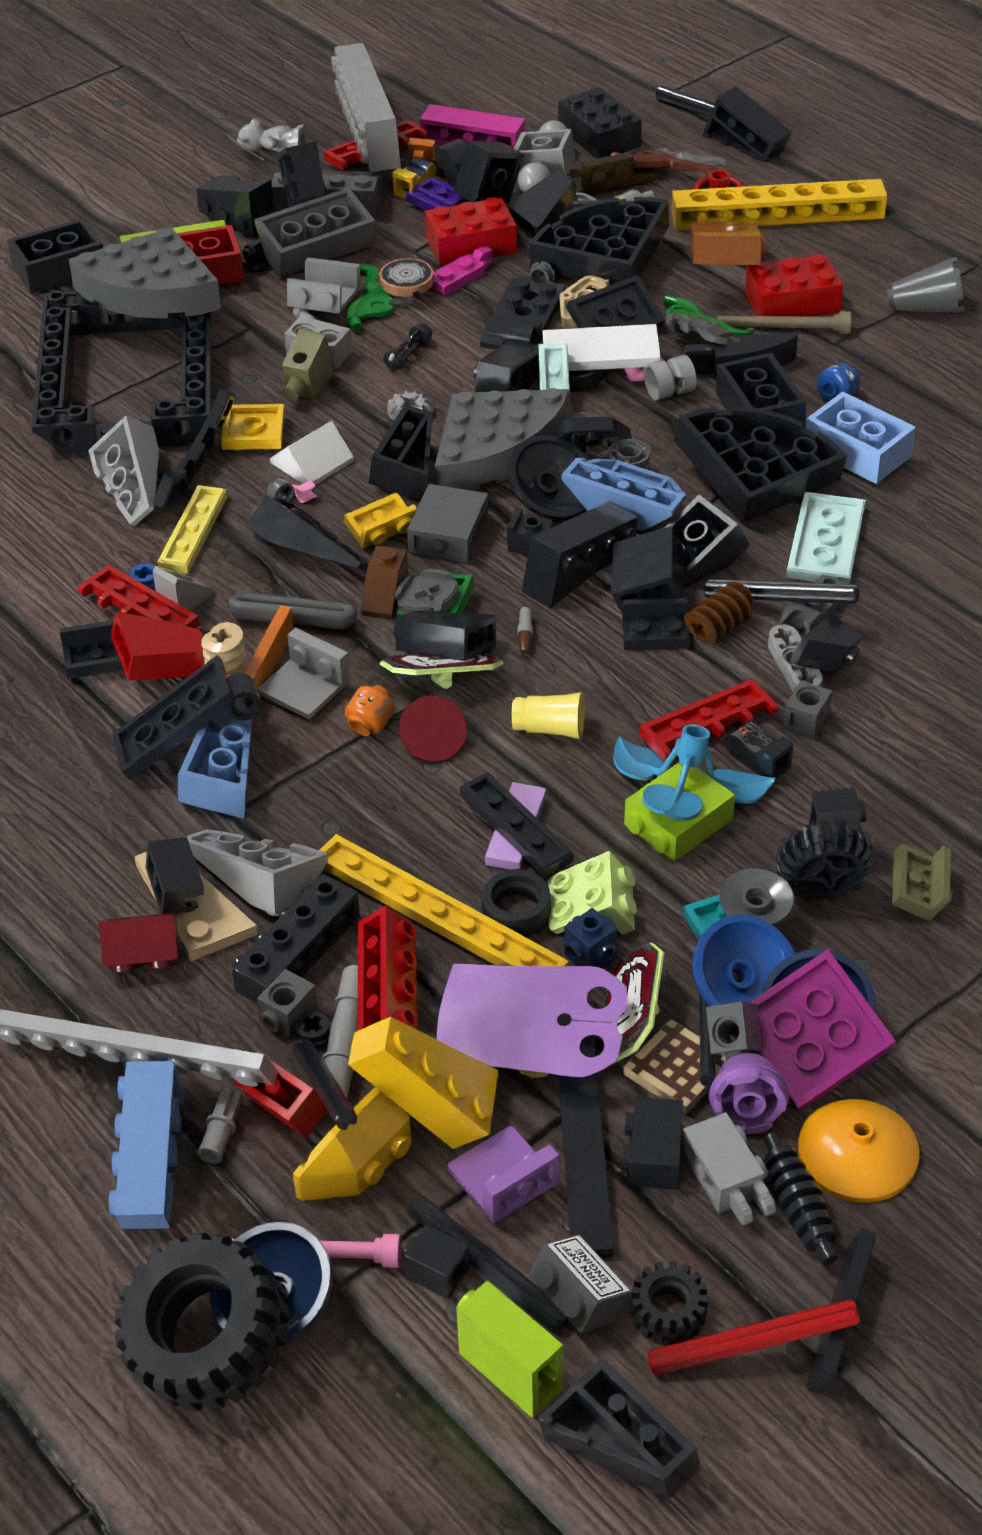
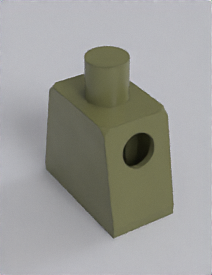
M299 329L282 365L286 382L283 394L287 399L291 401H297L299 397L315 399L333 376L326 334Z

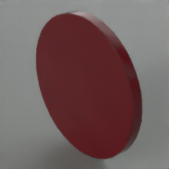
M425 696L416 699L406 707L400 718L399 736L401 742L412 756L421 761L437 763L448 760L458 753L466 739L467 725L463 713L453 702L440 696Z

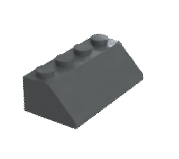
M350 188L255 219V226L266 259L279 277L305 269V260L308 257L332 260L374 245L375 220Z

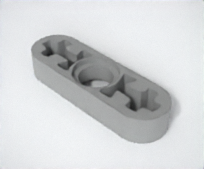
M777 625L769 631L768 649L792 692H794L803 676H805V682L822 687L823 676L819 669L797 666L787 662V660L792 658L802 638L792 626Z

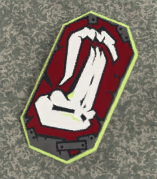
M483 652L466 661L422 654L393 655L383 659L380 665L392 673L410 675L431 674V680L434 683L447 689L452 685L453 672L494 670L504 665V662L490 653Z
M652 942L623 956L612 975L627 986L626 1012L622 1013L617 1022V1029L623 1035L617 1061L638 1051L654 1027L655 1015L660 1011L657 1001L665 952ZM608 989L604 1007L611 1001V993ZM601 1037L598 1040V1055L603 1052L605 1047Z

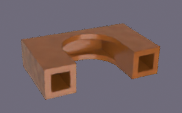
M691 222L693 264L760 265L761 257H766V240L763 237L762 230L758 229L756 222Z

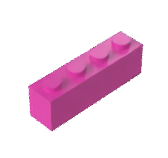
M430 104L420 118V127L427 131V139L435 140V144L443 145L456 139H461L466 143L467 141L502 142L514 148L521 132H525V118Z

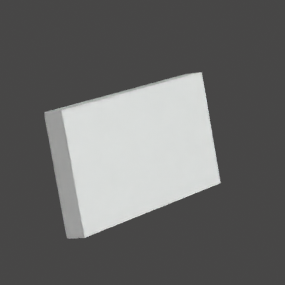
M656 324L543 330V344L568 343L569 371L645 367L647 364L658 362L661 359Z

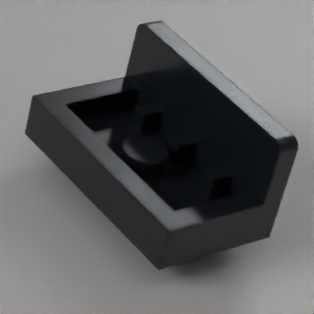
M114 620L60 629L67 679L124 670L111 639Z

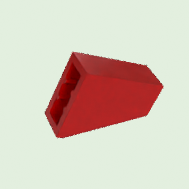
M115 612L111 639L128 681L188 677L202 667L205 662L202 647L203 635L200 629L129 613Z

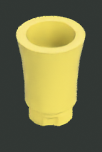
M583 692L566 695L527 696V698L516 697L513 700V730H526L527 733L562 735L576 739L582 738L585 721Z

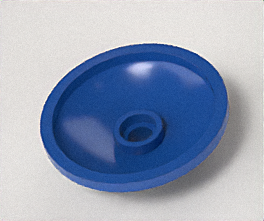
M750 915L727 916L713 923L699 938L693 955L694 979L701 996L709 1006L735 1002L749 1003L761 995L763 985L772 970L784 959L795 954L786 937L767 921ZM732 972L738 975L739 983L734 980Z

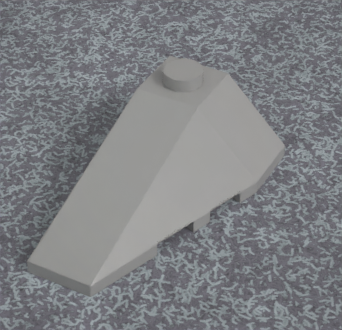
M126 415L89 449V454L95 475L103 480L106 485V491L117 500L116 505L129 524L135 526L154 509V504L152 503L156 492L159 447L152 426Z
M209 829L186 836L193 856L250 905L265 910L267 914L279 916L284 909L291 907L302 895L304 889L318 879L328 862L327 853L293 843L290 845V849L275 847L274 840L263 839L261 841L244 842V835Z

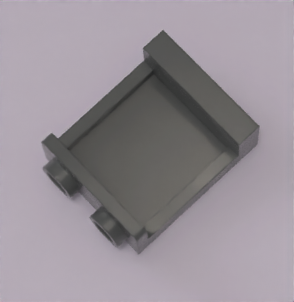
M429 484L407 529L409 554L469 563L472 556L471 540L480 520L485 521L488 517V493Z

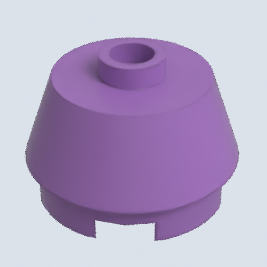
M753 1053L738 1054L729 1058L720 1068L709 1091V1101L715 1115L727 1112L735 1126L739 1125L745 1134H757L773 1127L772 1122L783 1111L785 1112L789 1100V1089L784 1078L769 1060Z

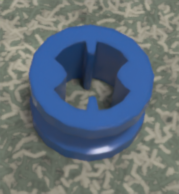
M147 563L139 564L131 569L130 577L154 591L156 590L153 577L154 565Z

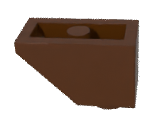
M376 545L367 567L361 615L393 619L398 606L395 592L398 585L408 577L406 549Z

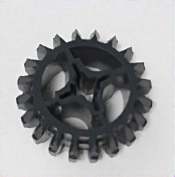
M831 819L828 823L817 821V824L812 826L803 824L802 830H791L790 837L782 838V845L777 847L776 869L777 874L790 885L793 895L802 894L804 899H808L811 896H816L818 900L825 896H830L833 899L837 894L847 895L850 889L858 890L860 889V883L869 881V875L875 872L874 857H876L867 831H861L859 825L850 826L847 820L841 823H835L834 819Z

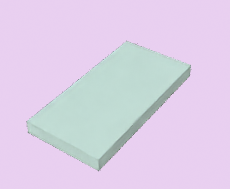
M804 492L786 578L815 582L823 574L850 585L866 500Z

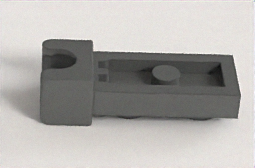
M823 574L814 582L818 584L849 585L834 577ZM792 601L783 610L780 625L792 626L803 631L804 635H806L832 614L841 603Z

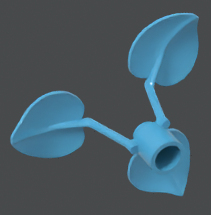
M690 724L683 727L681 738L677 739L674 749L665 761L653 750L632 744L621 736L617 739L614 747L613 760L618 771L638 780H650L654 775L660 776L670 769V765L678 755L679 762L683 767L677 788L674 789L662 784L651 785L644 790L642 801L647 808L674 820H691L701 812V798L696 794L684 792L683 788L689 767H698L704 759L707 775L734 793L735 802L749 804L759 801L773 786L775 777L760 776L729 769L713 770L712 748L708 747L710 732L700 725Z

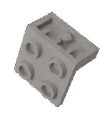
M295 627L287 635L290 660L258 688L259 695L310 719L350 682L348 652Z

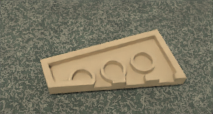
M147 852L134 856L135 863L155 899L145 868ZM201 874L204 895L194 898L187 897L182 901H196L198 908L192 912L176 914L179 943L190 962L258 935L257 925Z

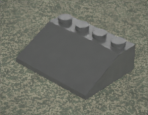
M321 170L326 186V195L350 188L370 215L376 219L387 173ZM278 171L274 174L272 180L274 212L289 208L281 173Z

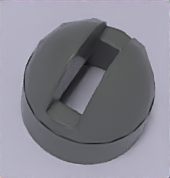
M277 478L268 485L267 492L268 495L290 501L294 495V487L286 480Z

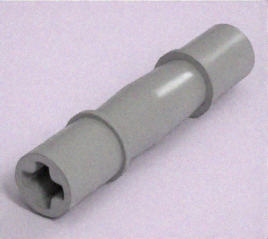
M358 965L347 966L342 972L338 995L334 1000L336 1011L330 1029L327 1053L322 1057L347 1099L354 1069L348 1065L354 1032H357Z

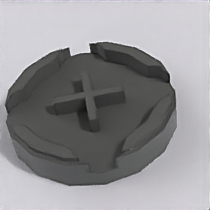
M439 569L423 570L420 572V576L415 578L412 575L408 576L398 585L395 592L398 608L404 615L410 612L444 613L457 603L460 595L454 576L449 572Z

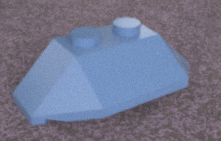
M575 458L562 473L563 482L587 511L610 501L639 516L636 529L641 531L671 517L686 499V493L681 491L679 485L671 477L620 460L592 459L586 461L585 458Z

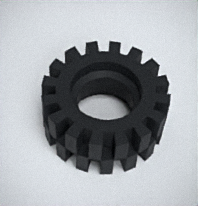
M661 1261L655 1263L654 1272L647 1266L643 1269L642 1277L637 1275L631 1293V1318L634 1317L633 1324L637 1330L642 1327L643 1337L648 1339L651 1334H654V1343L659 1345L662 1344L663 1338H669V1345L677 1343V1337H681L683 1342L690 1340L691 1333L697 1336L701 1332V1325L704 1326L706 1322L708 1295L706 1283H701V1275L697 1271L690 1276V1266L684 1264L682 1269L678 1270L677 1262L669 1261V1268H664ZM662 1294H673L681 1297L686 1305L681 1311L668 1313L657 1309L653 1305V1300Z

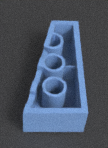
M174 1061L126 1062L125 1076H119L118 1098L123 1100L122 1113L116 1114L115 1135L116 1138H120L119 1151H114L112 1155V1174L117 1176L116 1190H111L109 1193V1213L115 1216L121 1229L170 1228L175 1183L173 1173H168V1168L177 1165L176 1136L172 1135V1133L181 1131L182 1118L179 1115V1104L184 1103L185 1095Z

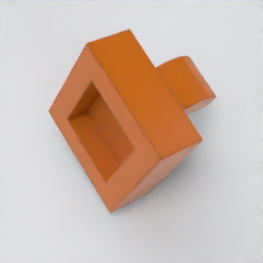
M410 138L408 142L409 163L414 158L428 162L434 161L436 159L434 156L436 154L434 149L435 140Z

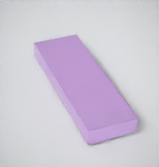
M512 782L509 792L539 819L546 799V788ZM495 830L485 855V865L509 870L521 869L524 857Z

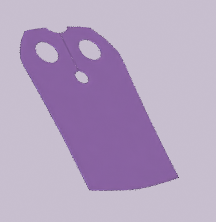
M454 963L439 1010L437 1040L491 1067L570 1077L589 1076L617 1061L623 1037L617 1029V1022L622 1013L626 1012L627 986L606 970L593 966H501ZM595 987H604L611 993L610 1003L602 1009L592 1008L587 1002L589 991ZM569 1014L572 1019L571 1023L567 1026L559 1025L557 1023L559 1015ZM588 1035H597L604 1041V1050L596 1057H586L580 1051L579 1045L582 1039Z

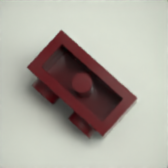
M176 912L105 919L98 922L103 967L112 966L113 972L135 970V964L146 962L150 963V968L172 966V960L180 957Z

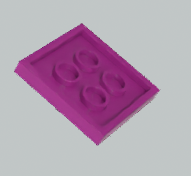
M828 949L749 1002L757 1004L762 1043V1051L758 1053L769 1060L784 1078L789 1089V1097L799 1111H802L897 1046L894 1037Z

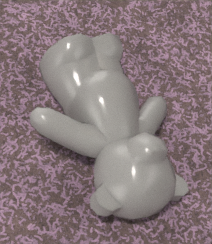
M252 119L250 124H246L240 129L237 142L246 150L256 151L264 147L281 152L287 147L307 143L306 126L298 125L296 128L290 129L288 126L282 125L264 130L262 123L258 119Z

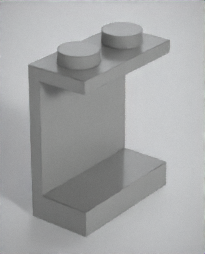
M308 257L305 260V280L291 278L287 280V306L340 314L360 291V264Z

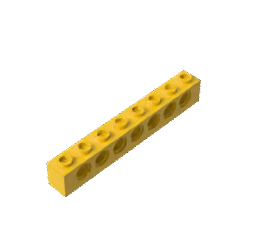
M881 179L672 191L671 214L675 231L691 230V222H756L757 226L885 219L887 193Z

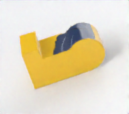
M414 158L405 169L397 168L393 172L394 196L406 199L407 191H404L405 189L409 188V191L413 192L414 187L430 177L435 178L437 172L435 163Z

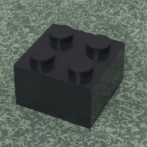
M467 141L453 192L471 202L485 201L488 198H502L505 204L509 203L524 154L502 142Z

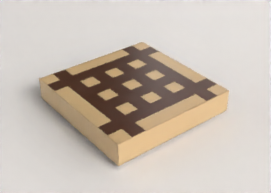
M672 1019L624 1066L625 1076L657 1097L683 1100L682 1113L685 1115L711 1087L703 1086L700 1083L699 1036ZM715 1055L716 1076L722 1065L726 1062L725 1056Z

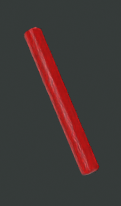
M848 1299L648 1351V1363L653 1375L658 1376L855 1326L860 1323V1317L854 1300Z

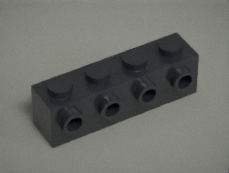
M324 874L313 884L308 885L298 900L291 907L283 910L279 919L269 930L262 932L256 943L245 954L240 955L236 959L232 967L235 992L258 1004L257 998L284 969L303 977L360 916L358 891Z

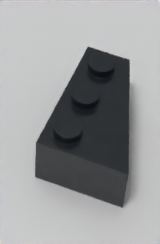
M317 141L287 147L276 155L289 208L326 195Z
M218 176L196 189L199 212L217 221L224 220L225 225H232L233 229L253 239L259 236L255 226V219L275 213L271 179L256 181L255 178L240 180L239 177Z

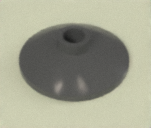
M749 868L737 871L726 878L720 888L719 901L722 910L727 916L750 915L775 926L784 921L791 913L794 895L787 881L778 874L765 869Z

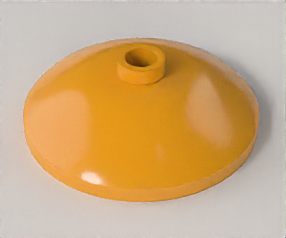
M846 1099L826 1104L809 1116L800 1131L798 1141L799 1158L802 1159L806 1169L810 1171L820 1189L841 1200L855 1203H874L889 1199L903 1191L910 1184L918 1168L919 1144L912 1128L895 1111L876 1102Z

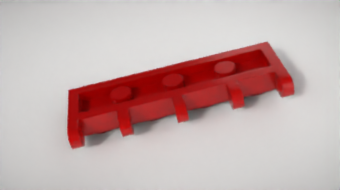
M409 120L396 124L398 146H408L410 138H428V133L424 128ZM354 140L324 151L325 161L340 170L347 169L352 163L357 161L362 163L361 153L358 152L357 143Z
M109 564L81 583L77 589L78 594L83 597L91 593L99 596L97 604L102 608H107L112 604L121 609L120 612L192 628L200 626L198 615Z
M750 679L641 724L639 735L665 761L671 753L670 750L674 749L677 739L681 738L682 729L686 725H700L708 729L717 738H720L726 734L724 727L741 721L743 724L747 721L754 723L753 715L766 711L772 716L779 712V707L753 679Z

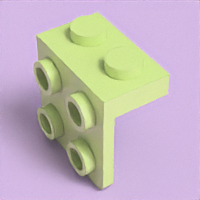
M608 851L552 875L548 880L551 894L549 928L555 934L564 932V926L573 917L580 916L593 907L598 913L611 919L622 935L634 931V914L637 912V907L633 899L635 878L631 869L628 866H623Z

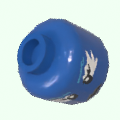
M838 363L821 372L817 380V388L822 399L829 402L841 392L854 397L860 389L861 380L853 366L847 363Z

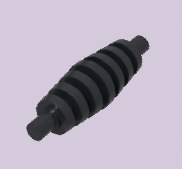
M776 1132L767 1134L763 1141L769 1152L766 1154L764 1162L769 1171V1178L773 1184V1191L780 1210L784 1213L789 1224L793 1226L796 1235L801 1238V1242L806 1250L816 1251L824 1266L835 1263L838 1257L832 1243L836 1239V1233L831 1225L832 1221L818 1183L815 1182L810 1171L806 1169V1165L798 1157V1153L793 1146L783 1145Z

